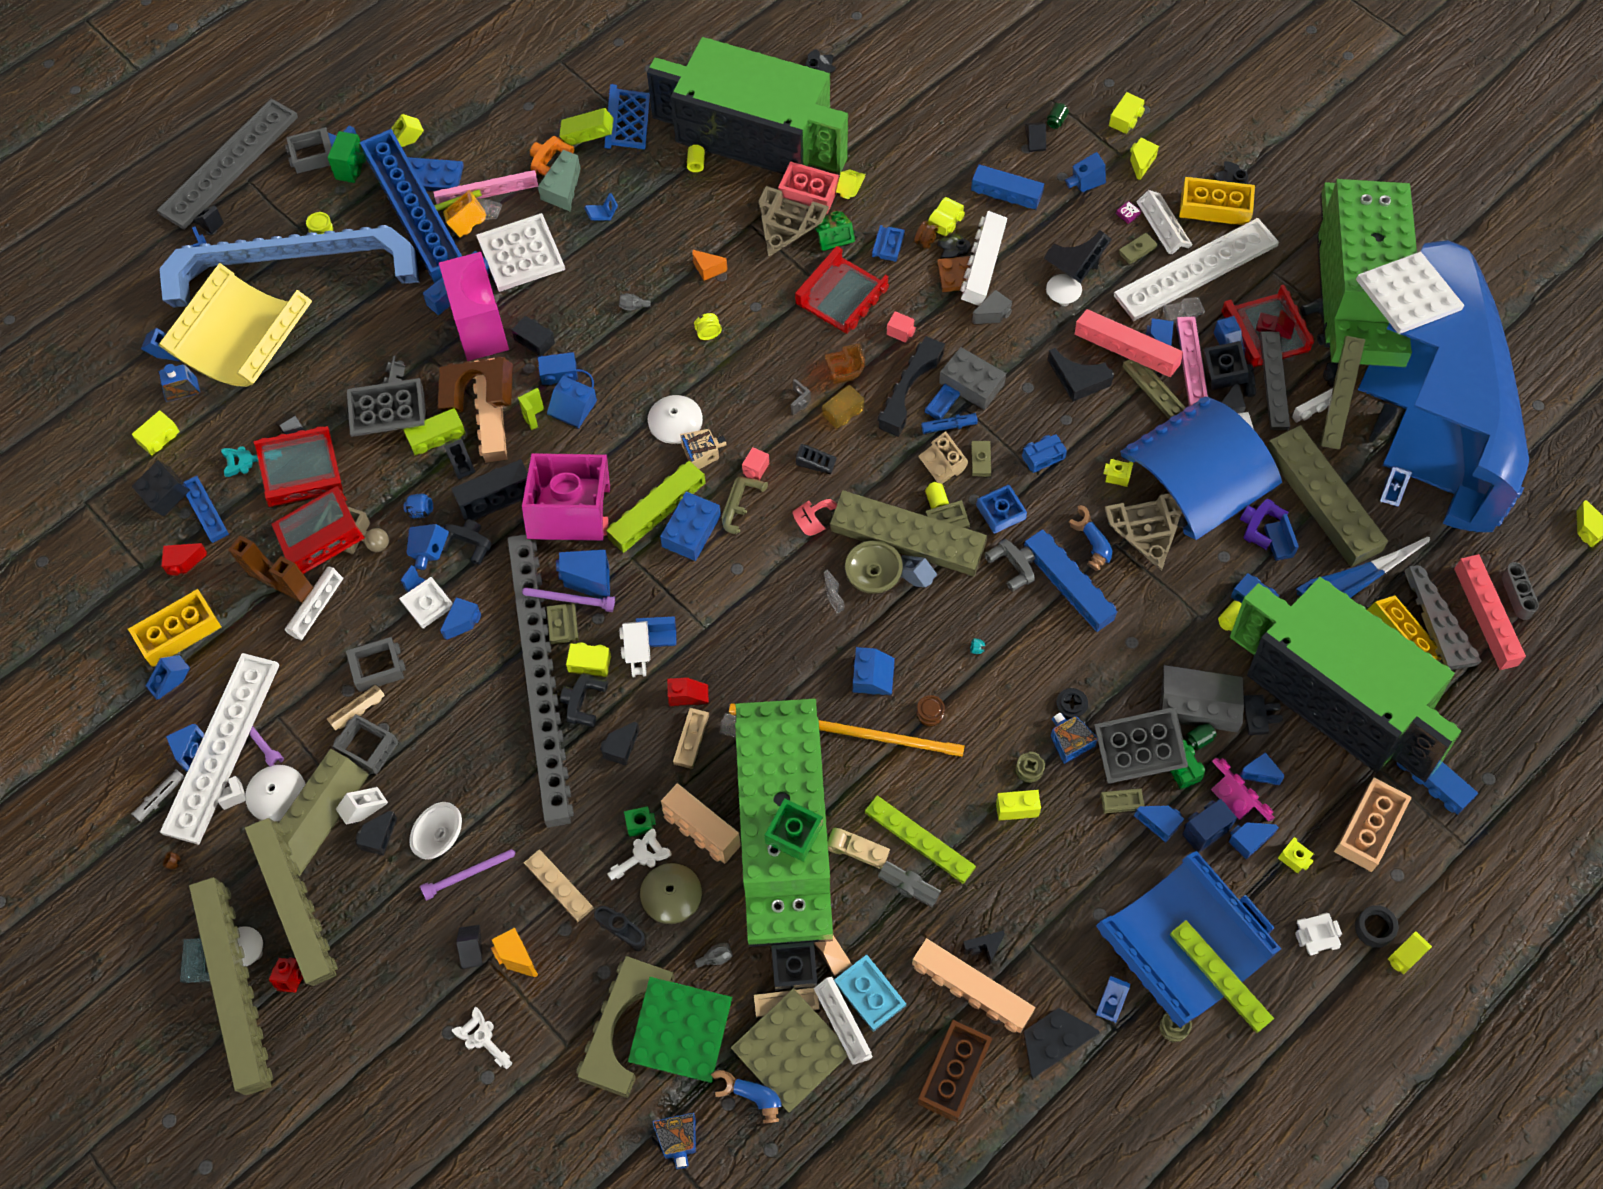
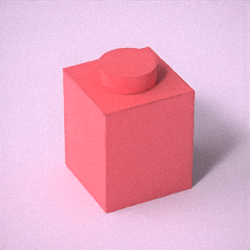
M895 311L887 324V335L906 343L908 338L914 335L916 329L914 327V319Z
M752 447L742 464L743 474L748 478L760 480L769 465V454Z

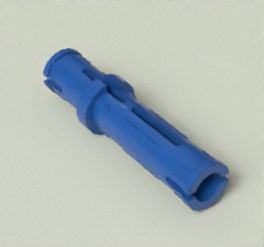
M976 413L962 416L958 414L951 418L922 422L921 426L923 434L952 428L962 429L964 426L977 425L978 421Z

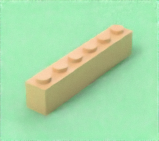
M478 375L473 378L476 379V383H473L474 393L477 394V398L474 399L476 410L479 409V414H476L477 425H480V429L477 430L478 439L482 443V445H479V454L484 457L485 463L507 460L503 408H495L486 403V378L484 375Z
M927 938L913 958L912 965H914V969L923 975L926 973L933 977L932 980L936 984L947 986L953 995L959 998L961 996L964 997L976 1009H983L987 1012L986 1015L995 1021L1000 1020L1011 1032L1015 1033L1017 1031L1021 1033L1035 1010L1033 1005Z

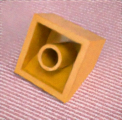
M470 190L443 211L446 223L459 237L469 234L472 227L476 224H481L486 216L485 210Z
M515 928L492 939L494 946L491 949L499 964L504 963L506 969L532 977L538 976Z

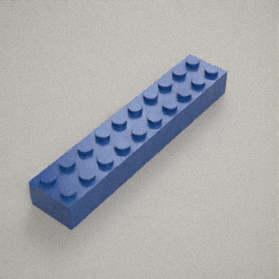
M390 129L360 142L369 165L435 284L442 278L439 262L459 258L462 255L395 134Z

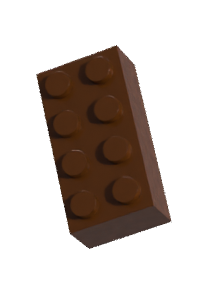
M952 1020L917 1104L957 1123L987 1054L992 1037Z

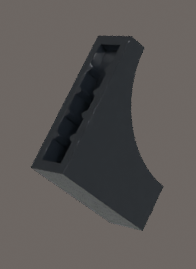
M1099 230L1094 237L1079 246L1062 247L1054 243L1048 249L1044 259L1081 283L1112 239Z
M1056 348L1049 350L1047 361L1073 402L1112 385L1114 373L1111 368L1107 367L1105 362L1097 365L1077 364L1062 356Z

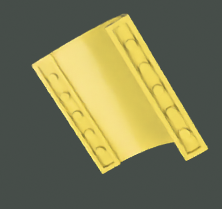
M219 263L159 343V346L181 362L210 378L234 386H250L254 384L312 300L298 290L295 291L289 301L274 298L243 282L233 272Z

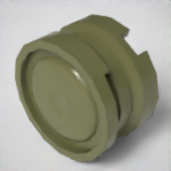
M1035 752L1023 753L1017 761L1015 771L1022 781L1036 782L1044 772L1045 763L1039 754Z
M1166 1012L1160 1021L1159 1028L1163 1037L1168 1041L1180 1042L1191 1031L1192 1022L1190 1021L1180 1028L1171 1020L1170 1015Z

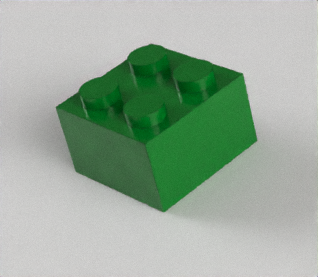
M339 131L327 157L336 180L355 183L357 177L360 176L361 167L366 162V157L363 153L358 134Z
M784 798L765 833V843L804 862L823 827V816Z

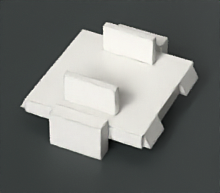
M1329 913L1297 920L1299 930L1295 933L1300 947L1306 946L1310 956L1318 954V951L1340 948L1341 943L1338 937L1342 935L1338 922H1332Z

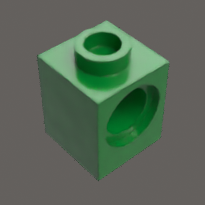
M648 807L624 811L629 837L646 834L650 829H653L652 825L656 824L654 812L650 813ZM640 818L646 820L643 824H636V821Z

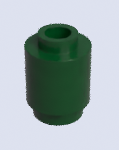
M1054 104L1047 117V125L1050 128L1058 129L1064 123L1069 113L1065 104Z
M1209 723L1201 724L1186 734L1185 741L1187 745H1191L1194 750L1198 751L1214 741V738L1217 736L1216 731Z

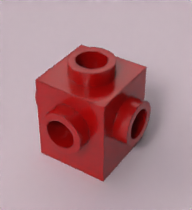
M292 957L278 959L269 978V981L277 991L296 993L303 979L297 960Z

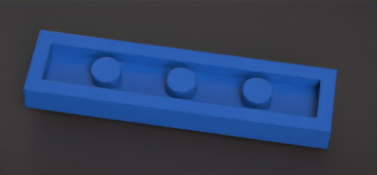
M198 476L185 481L184 483L190 489L186 496L210 541L213 543L229 535Z

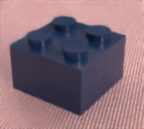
M1222 799L1217 802H1209L1204 807L1205 810L1200 814L1195 812L1188 818L1189 822L1185 824L1186 828L1182 835L1198 853L1229 832L1237 819Z

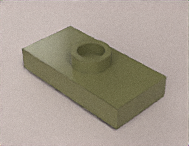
M1145 233L1119 249V254L1129 264H1132L1157 248V243Z
M972 441V476H991L990 441Z
M1142 789L1101 792L1100 794L1104 814L1136 811L1140 806H1144Z

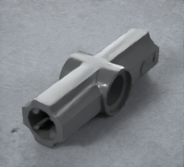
M888 861L883 865L878 875V878L896 887L902 895L909 898L914 897L930 907L935 905L941 893L939 889L922 881L918 874L909 870L904 871Z

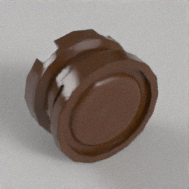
M923 221L916 233L915 244L920 243L924 248L929 249L931 247L929 244L933 243L937 236L935 231H938V226L928 225L927 221Z
M934 695L922 697L917 705L918 720L926 726L939 724L944 717L945 706L943 701Z

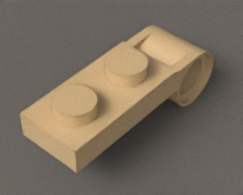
M833 828L828 839V851L835 854H846L879 869H882L890 851L889 848L839 828Z

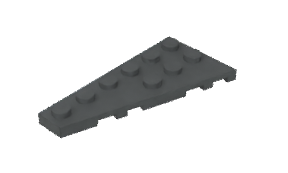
M1421 565L1409 566L1405 570L1406 577L1411 589L1417 593V605L1422 606L1424 611L1421 614L1430 639L1436 642L1438 648L1435 649L1437 656H1441L1443 665L1448 666L1452 670L1480 664L1482 661L1477 650L1470 644L1468 636L1462 631L1457 619L1449 611L1447 603L1441 598L1437 592V587L1428 578L1426 570Z

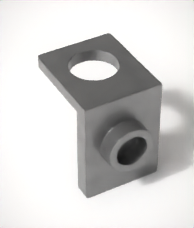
M796 379L793 380V390L800 396L791 404V414L793 416L800 410H804L811 401L810 390Z

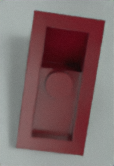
M1282 309L1279 316L1260 312L1255 331L1279 332L1280 337L1291 339L1295 323Z

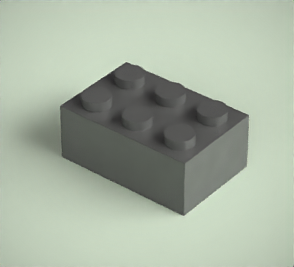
M960 347L941 370L939 384H946L960 392L961 397L985 410L1004 386L1006 373Z

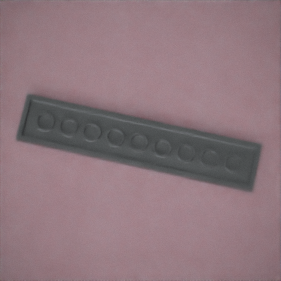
M271 98L157 209L159 215L185 230L204 209L298 118L297 113Z

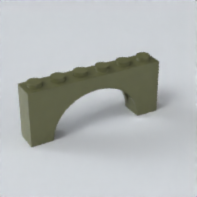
M626 956L624 962L621 961L617 968L618 977L610 985V997L602 1005V1017L594 1025V1037L592 1041H588L585 1048L586 1057L584 1062L580 1061L576 1073L581 1082L628 1098L636 1077L634 1073L626 1070L615 1057L613 1034L616 1024L622 1013L632 1003L645 997L649 977L673 982L675 977L673 972Z

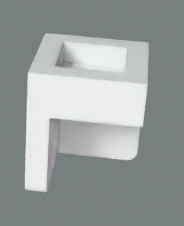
M236 776L228 779L230 786L224 788L221 797L218 799V803L224 810L246 801L242 783Z

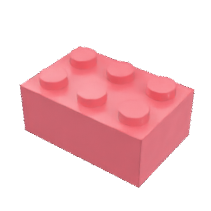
M790 161L778 190L782 191L783 197L807 206H811L812 201L826 205L830 209L837 194L836 189L839 175Z

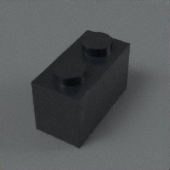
M526 315L512 329L514 340L540 357L555 344L553 332L548 327L544 328L537 320L530 319Z

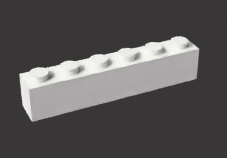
M990 211L987 212L985 217H981L978 225L981 229H978L975 239L977 242H974L971 250L974 254L970 256L967 264L970 265V268H967L964 278H966V281H963L960 289L963 292L962 300L978 306L983 303L987 295L1007 222L1006 217Z

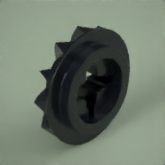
M1065 689L1057 697V707L1063 716L1070 718L1076 716L1079 718L1088 708L1086 695L1078 689ZM1072 697L1074 703L1077 704L1074 706L1073 710H1071L1070 705L1067 704L1070 702Z

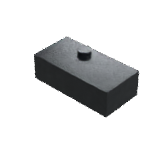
M521 459L501 468H495L489 473L451 488L464 521L466 519L475 521L523 500L528 472Z

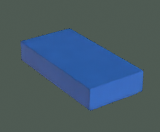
M944 384L926 407L925 413L937 420L942 419L958 399L960 392Z

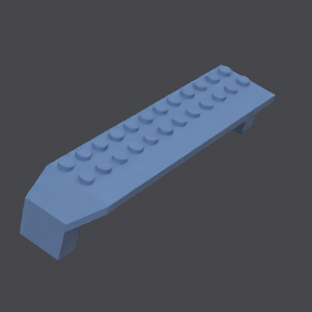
M386 225L378 226L376 229L362 227L357 231L344 229L342 232L337 233L335 231H325L324 234L318 235L317 233H307V236L293 234L289 235V238L274 236L269 240L255 238L249 242L237 240L235 243L230 244L228 242H218L217 245L200 244V247L185 245L181 249H175L160 267L162 300L173 308L188 306L191 302L189 281L207 268L217 266L219 263L222 265L378 249H384L394 256L395 276L401 284L419 282L417 254L409 241Z

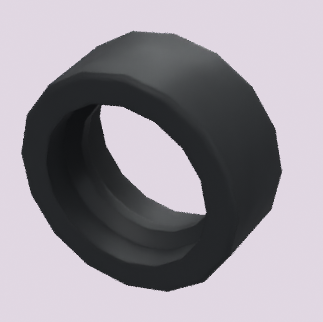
M1372 905L1365 908L1355 922L1357 936L1364 944L1371 947L1381 948L1388 945L1396 937L1399 929L1398 920L1394 913L1381 905ZM1377 915L1386 921L1389 931L1385 937L1376 938L1367 932L1364 923L1368 916Z

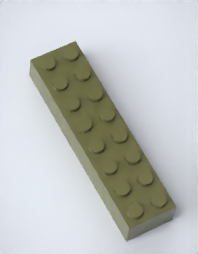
M1301 425L1269 441L1267 449L1273 457L1278 470L1350 567L1384 550L1388 540Z
M844 490L841 493L830 523L831 532L863 542H885L894 547L898 553L926 558L930 563L974 577L987 540V535Z
M266 818L245 827L305 983L315 986L337 976L335 972L338 969L334 958H331L328 954L330 946L326 938L323 939L320 931H323L320 921L315 919L312 912H315L311 900L308 901L305 896L307 888L305 883L300 881L297 876L300 871L296 862H293L290 858L292 850L289 844L285 843L282 836H285L281 824L278 825L277 821L274 822L272 819Z

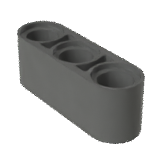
M1512 562L1502 573V582L1516 616L1522 620H1528L1538 609L1539 603L1525 568L1520 563Z

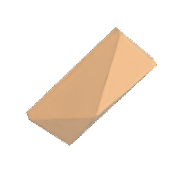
M834 936L833 941L814 943L834 977L852 966Z

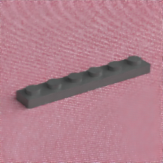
M1261 332L1260 343L1270 430H1289L1290 422L1279 332Z

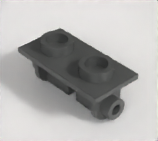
M393 356L392 361L387 363L385 372L388 373V377H384L383 384L402 381V379L396 377L403 378L405 370L403 361L396 362L395 356Z

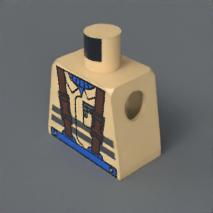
M709 429L680 434L681 444L688 461L698 469L718 460V448L726 446L724 436L713 438Z

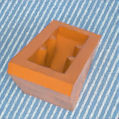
M693 250V263L704 281L727 271V258Z

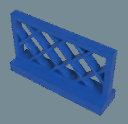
M610 84L608 112L614 120L612 134L605 136L604 148L611 149V145L645 149L649 93L617 89V85ZM619 95L627 96L629 99L623 102ZM644 98L646 101L640 104L636 99ZM633 102L637 107L630 109L627 105ZM623 107L628 111L624 115L618 111ZM641 110L644 115L639 117L635 112ZM630 115L636 119L631 123L626 119ZM623 121L626 126L621 128L617 123ZM640 123L643 128L637 130L634 125ZM629 128L634 132L630 136L625 132ZM622 134L626 139L616 140L615 138ZM638 136L642 143L635 142L633 138Z

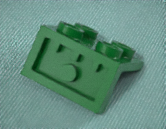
M832 212L830 215L825 216L822 223L814 228L818 233L820 249L822 251L855 242L852 222L843 212Z

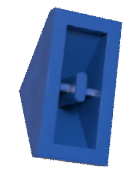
M1392 466L1385 480L1380 501L1399 507L1412 471Z
M1266 753L1245 766L1239 775L1244 780L1280 785L1284 779L1282 771Z

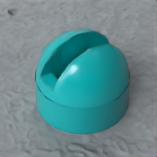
M973 638L970 653H983L984 649H981V646H985L984 641Z

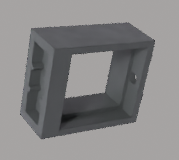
M326 127L286 137L288 142L285 145L288 155L291 154V157L288 158L291 168L295 167L297 174L330 166L327 157L332 147ZM324 144L326 153L302 159L297 158L296 150Z
M392 637L346 651L354 684L359 692L368 690L374 685L381 686L404 679L403 671L406 670L403 659L399 660L398 654H401L398 642L394 643ZM390 649L395 668L363 677L359 659Z
M355 714L352 719L347 721L341 735L335 738L332 747L336 752L347 757L353 763L377 775L399 742L392 733ZM360 728L383 739L368 761L346 750Z

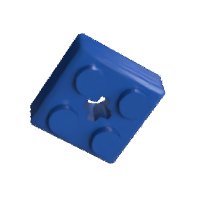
M1006 485L977 499L976 506L993 533H997L1026 519L1027 511L1010 485Z

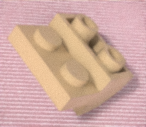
M946 431L931 442L932 446L918 456L940 484H943L954 475L958 476L968 464V460Z

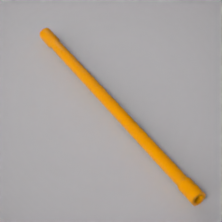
M730 704L729 715L736 716L735 704ZM819 720V730L963 757L965 745L949 742L943 743Z

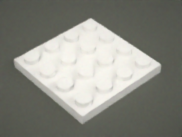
M542 213L476 235L499 292L565 270L564 263Z
M1422 252L1361 273L1356 278L1357 282L1398 334L1461 311L1464 307L1461 300Z

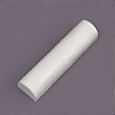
M327 567L312 591L286 626L285 631L299 640L304 638L343 580V577L334 568Z

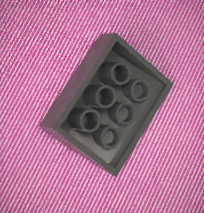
M420 378L347 389L351 437L425 425V395Z
M1164 665L1159 710L1176 707L1179 724L1200 726L1201 724L1209 723L1214 729L1238 733L1243 723V677Z
M1176 707L1094 724L1108 784L1188 767Z

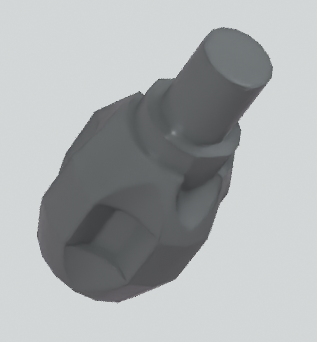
M629 293L619 296V307L624 310L632 311L641 307L650 308V300H642V298Z
M719 943L712 946L703 957L696 959L695 963L698 968L706 964L720 965L727 962L733 956V953L728 943Z

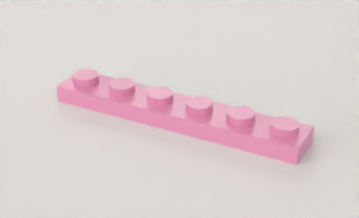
M535 170L442 189L435 191L434 197L436 203L439 204L462 196L468 190L473 192L480 189L482 196L476 199H482L538 187Z
M1177 317L1176 324L1180 350L1183 351L1182 364L1189 406H1191L1200 398L1208 397L1196 319L1195 317Z

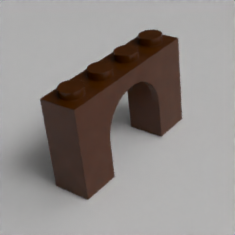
M495 357L492 360L464 361L463 364L450 363L447 366L440 367L438 409L446 412L455 408L457 413L463 412L466 385L472 378L478 375H484L486 378V403L495 408L511 406L513 364L506 360L505 357Z
M239 536L228 549L249 576L301 603L313 589V586L295 563L280 556L275 564H273L262 554L254 542L242 536Z

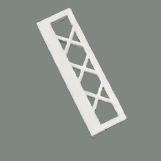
M1148 190L1136 201L1169 254L1175 253L1181 246L1185 248L1192 246L1189 238L1160 193Z
M832 977L826 978L813 989L852 1065L870 1060L873 1057L837 985Z

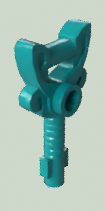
M243 446L237 450L223 448L221 450L223 457L227 459V467L224 469L225 477L233 476L240 471L246 474L249 472V468L253 466V462H258L257 454L251 455V452L246 451ZM272 450L269 453H264L265 460H270V462L283 458L282 451ZM234 457L239 459L238 465H235Z

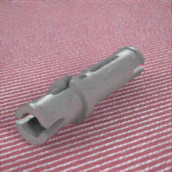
M176 769L149 797L146 796L144 798L145 801L131 814L138 821L142 822L153 809L156 810L158 808L157 805L185 777ZM171 782H173L162 794H160Z

